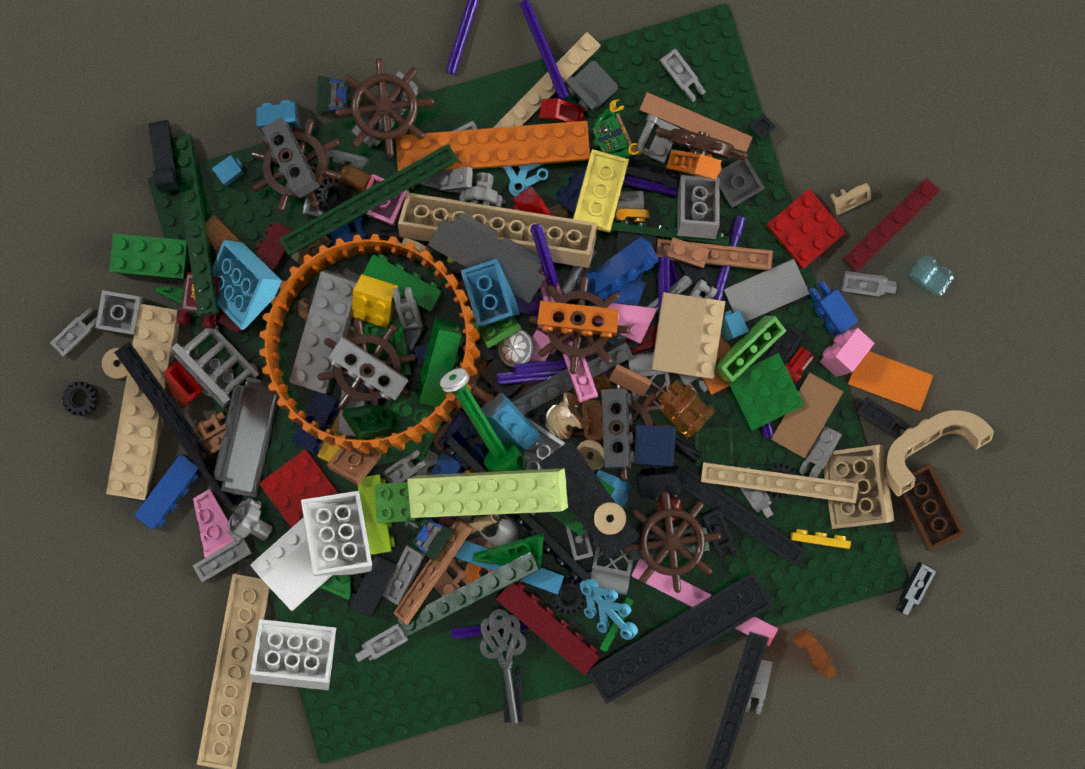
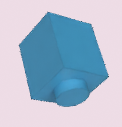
M231 155L212 168L226 187L245 174L242 170L244 165L238 157L234 159Z
M731 310L723 313L720 334L724 343L749 332L740 310L734 313Z

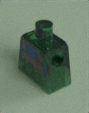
M318 76L317 114H335L337 109L349 108L355 91H350V85L346 81Z
M419 517L417 522L408 518L404 523V528L410 531L407 539L432 561L436 560L454 531L449 525L429 517Z

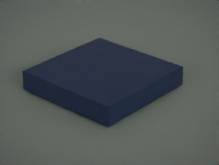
M636 425L634 464L673 466L676 427Z

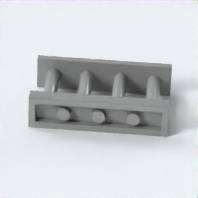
M216 325L215 329L205 328L185 346H180L176 343L171 347V354L220 406L225 408L230 402V393L236 385L243 383L249 376L258 379L259 373L257 367L253 363L249 364L224 338ZM211 335L218 343L199 360H193L189 356L190 351ZM224 348L231 357L212 374L209 373L207 375L203 371V366ZM237 362L244 371L225 388H220L216 384V380Z

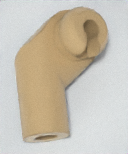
M304 297L298 302V313L301 318L307 321L310 303H308L309 299Z

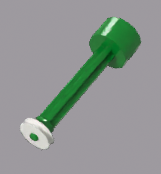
M457 368L444 375L440 381V386L443 387V391L455 394L489 450L484 460L487 470L489 472L526 470L527 463L517 446L513 443H501L468 389L467 381L469 374H467L466 369Z

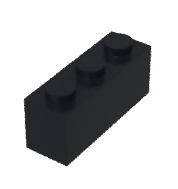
M378 554L374 558L371 557V571L367 572L366 575H361L358 581L360 587L357 592L354 591L349 600L351 603L349 608L369 618L373 616L397 566L396 563Z

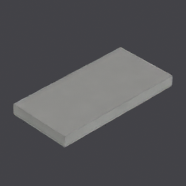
M794 259L776 266L770 271L767 270L724 289L733 313L740 310L745 322L809 295Z

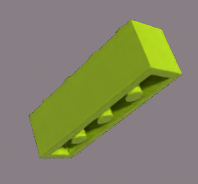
M382 475L367 476L358 485L370 555L390 552L395 547L394 535L390 534V528L393 527L392 522L377 523L374 484H386V479L382 478Z

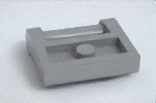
M648 114L646 118L647 123L638 141L640 145L636 146L635 150L636 152L642 151V155L664 164L673 143L656 135L648 150L644 147L654 125L670 131L674 128H680Z

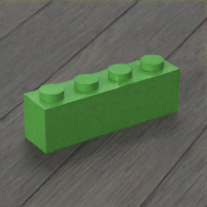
M764 316L716 361L715 372L722 381L733 382L786 332V329L776 316Z

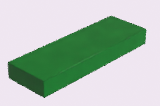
M626 596L622 604H627L631 607L634 601ZM617 612V615L624 621L625 617L620 616ZM614 621L611 623L610 629L599 646L605 652L608 651L619 630Z

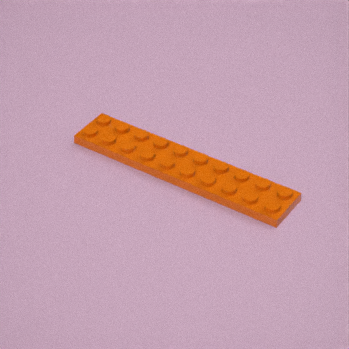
M587 121L424 133L425 138L422 140L410 134L396 139L398 171L448 143L458 162L442 171L465 167L482 169L586 161L590 158Z

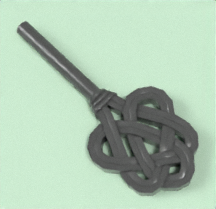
M498 608L481 623L483 639L480 643V651L483 656L489 659L497 658L499 661L498 664L504 674L511 724L518 723L511 675L512 656L521 654L525 650L527 642L525 636L520 632L519 619L514 614H509L504 609ZM498 615H500V616H502L503 618H501V619L499 620V619H497L496 617H497ZM500 628L504 629L503 637H501L498 631ZM510 633H511V634H512V638H511L510 644L508 645L507 642H508V639H509V635H510ZM492 636H494L499 646L496 645V643L492 639ZM517 639H519L520 646L515 648ZM486 644L489 645L493 652L487 650ZM503 650L507 652L506 661L502 654Z

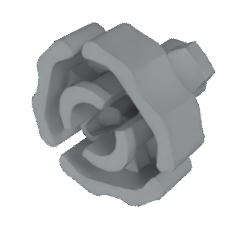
M478 173L476 185L462 190L459 196L460 201L500 208L505 204L502 196L497 195L498 192L492 190L494 179L490 173Z
M248 498L246 501H242L235 509V512L241 515V517L239 518L234 514L231 515L227 524V534L233 537L235 542L245 538L250 533L264 541L271 533L272 526L259 519L261 510H259L261 502L259 500L255 502Z

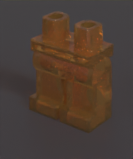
M676 380L668 387V390L674 396L665 391L658 400L664 406L661 412L664 415L667 414L669 420L688 439L701 429L716 410L711 405L707 406L699 398L698 394L692 390L689 383L683 386Z
M807 628L790 639L798 649L804 648L808 660L813 663L811 664L812 668L817 673H822L828 680L837 674V671L832 666L835 663L834 660L826 653L812 632Z

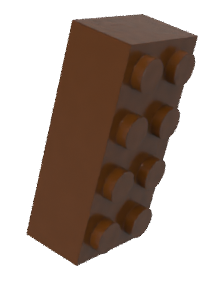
M924 464L910 471L916 478L914 487L900 495V498L925 549L931 551L964 535L965 532L932 465Z

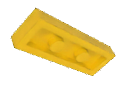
M796 529V533L791 532L790 540L847 549H850L851 541L846 540V536L835 535L834 538H828L827 533L815 532V535H808L807 530Z

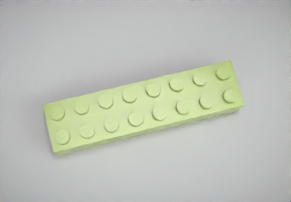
M565 468L418 475L407 479L411 518L560 512L568 508Z

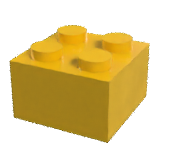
M361 274L353 289L350 317L360 318L363 321L387 328L395 313L393 289L398 288V286Z

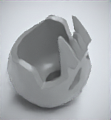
M498 514V523H494L485 530L479 531L494 547L517 541L519 537V526L510 514Z

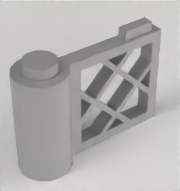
M654 352L632 354L633 357L628 359L629 370L647 378L646 376L653 375L649 379L651 381L656 375L665 374V382L661 387L657 386L654 382H651V384L659 389L656 397L661 391L667 395L668 404L660 405L654 400L653 403L656 405L649 406L646 410L673 408L672 404L676 403L675 392H671L669 372L651 369ZM632 392V398L637 402L640 395L636 396V393Z
M593 540L596 550L591 572L587 571L589 576L586 579L592 578L598 583L599 587L608 590L614 589L618 594L626 595L633 563L630 557L629 560L626 557L629 552L624 554L621 550L622 556L614 561L610 558L611 563L605 567L598 566V557L603 555V552L599 554L600 548ZM624 557L628 563L627 571L619 570L615 562Z

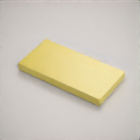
M592 149L573 219L597 223V230L610 233L629 159Z

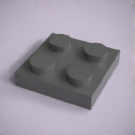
M747 157L743 161L737 160L723 168L717 176L719 178V189L731 209L765 189Z

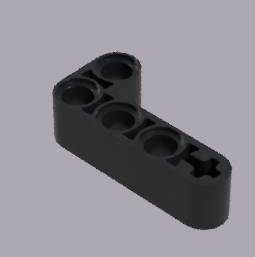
M169 120L149 123L148 127L155 170L152 171L154 184L161 194L179 190Z

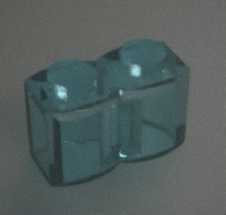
M921 256L907 276L939 298L953 281L952 272L944 266L942 268L936 264L937 261L931 256Z

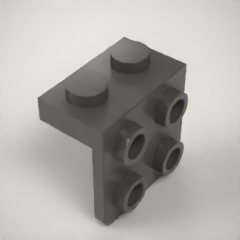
M596 61L590 62L574 78L571 76L566 80L568 93L572 97L576 96L580 106L591 114L618 90V85Z

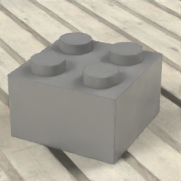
M102 290L95 328L134 335L139 306L144 304L145 298Z

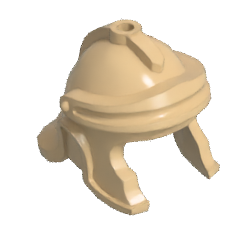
M565 392L563 401L558 405H553L546 414V428L551 434L557 435L559 439H569L574 427L589 429L586 419L580 416L577 410L578 401L573 394Z

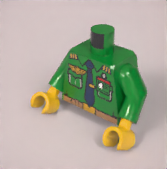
M619 99L613 100L610 106L600 113L593 124L592 134L594 138L589 140L590 152L592 149L596 150L599 148L600 152L623 158L642 154V151L636 152L635 150L636 146L640 145V143L631 142L619 113H616L623 110L624 106L617 108L616 102Z

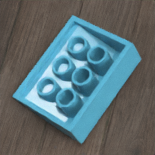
M223 241L212 267L213 276L220 277L217 303L240 329L244 330L274 299L281 280L243 242Z

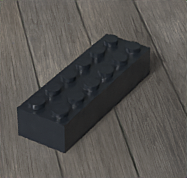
M571 440L539 462L542 469L565 468L568 505L607 559H610L640 537L627 518L623 529L616 534H604L598 530L594 522L596 510L602 504H616V502ZM613 515L606 517L607 522L614 521Z

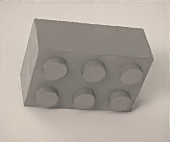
M681 175L678 186L677 236L716 239L719 229V178L715 180L699 176Z

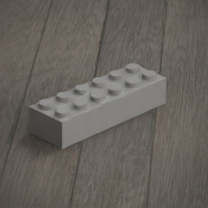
M328 270L321 271L289 380L290 383L324 394L331 391L335 378L323 381L317 378L319 373L334 370V365L330 363L331 359L329 358V354L333 349L326 346L324 340L330 338L337 343L341 336L347 338L352 321L350 316L353 289L358 280Z

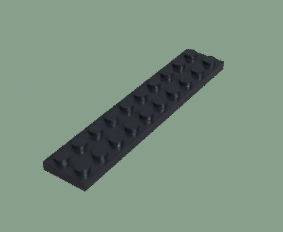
M752 571L593 665L587 673L607 704L770 608L773 604Z

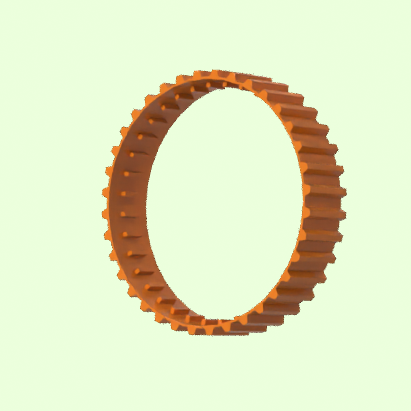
M373 234L370 240H363L360 235H354L353 241L345 243L339 238L336 239V245L333 247L320 246L318 254L313 257L306 254L303 257L304 264L299 268L292 266L289 269L291 276L287 281L281 280L279 286L281 290L270 302L273 305L270 313L263 315L267 325L266 330L260 332V337L265 340V348L259 351L260 356L266 359L267 363L262 368L263 374L272 380L268 385L269 390L280 397L277 404L289 412L288 417L302 426L303 430L328 445L334 446L336 444L348 452L355 448L363 454H369L371 449H376L380 453L385 454L389 447L395 446L399 450H404L407 442L413 440L417 444L421 443L422 435L427 432L436 434L438 432L437 425L442 421L449 423L451 421L449 413L454 407L461 408L460 402L455 394H452V392L447 393L443 403L439 407L436 406L435 411L427 418L424 417L422 422L416 426H410L407 428L408 430L399 434L392 433V436L386 438L378 436L373 440H352L342 434V437H337L329 429L326 432L319 430L320 425L315 421H312L310 424L305 419L308 415L302 410H297L295 407L297 402L290 398L287 393L289 389L283 384V371L279 367L280 355L278 354L281 341L280 333L284 325V319L301 289L325 268L343 259L361 254L392 253L396 257L399 255L405 256L412 262L414 260L419 261L427 270L430 267L435 271L434 274L439 280L443 277L448 282L445 286L449 292L454 289L457 297L453 299L457 306L461 305L463 313H459V315L465 321L466 329H463V334L466 337V346H463L465 356L463 363L460 362V367L466 369L467 374H469L467 387L470 391L472 389L468 384L470 376L477 375L478 371L473 364L474 359L480 357V351L475 346V341L480 339V334L473 325L476 320L473 311L469 307L471 305L470 300L454 275L449 273L441 261L436 262L430 252L424 250L420 253L414 243L408 242L402 245L393 236L388 241H385L378 234Z

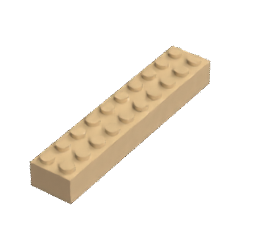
M408 192L406 194L398 222L400 237L429 242L443 218L452 223L455 217L465 213L498 233L496 240L502 242L503 239L508 238L538 255L531 233V226L533 224H540L552 262L586 268L590 267L597 234V223Z
M140 304L133 347L168 394L169 388L163 372L173 365L174 356L171 354V347L177 343L180 324L177 323V317L180 311ZM129 372L127 373L106 494L146 500L151 491L163 419Z

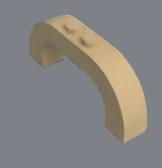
M959 410L945 411L930 419L922 420L915 428L907 429L890 447L885 468L889 486L897 496L912 489L916 478L905 464L906 458L946 434H958L965 437L977 450L992 441L994 430L979 416Z

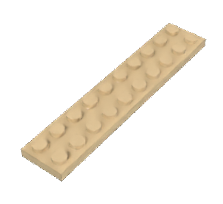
M236 573L232 575L197 765L218 769H236L252 688L250 671L259 619L264 620L270 592L269 586L261 578Z

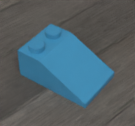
M498 259L461 270L478 327L520 315L514 294Z

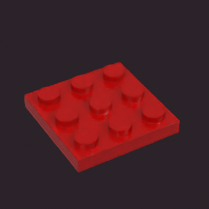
M810 189L766 224V227L801 269H804L846 233Z
M307 449L259 483L291 528L304 517L301 500L339 494Z

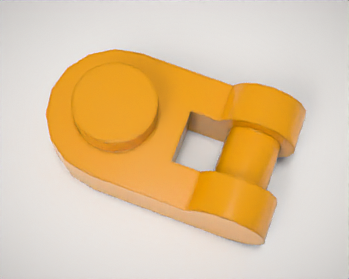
M618 209L615 219L617 222L618 220L634 219L636 223H645L646 219H650V210Z

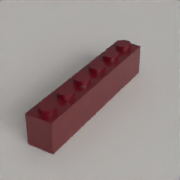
M925 178L841 260L852 272L859 271L940 190L928 178Z
M276 221L268 226L265 232L267 234L264 241L261 240L256 247V251H258L256 256L274 274L287 253L279 239L292 232V230ZM221 309L218 314V322L241 334L243 330Z
M520 581L502 589L496 595L497 601L582 674L585 675L600 658L597 653L599 650L592 643L586 644L583 641L584 637L576 630L572 632L568 628L569 624L563 618L557 619L553 615L555 612L549 606L543 607L539 603L540 599L532 592L529 595L524 590L526 587Z

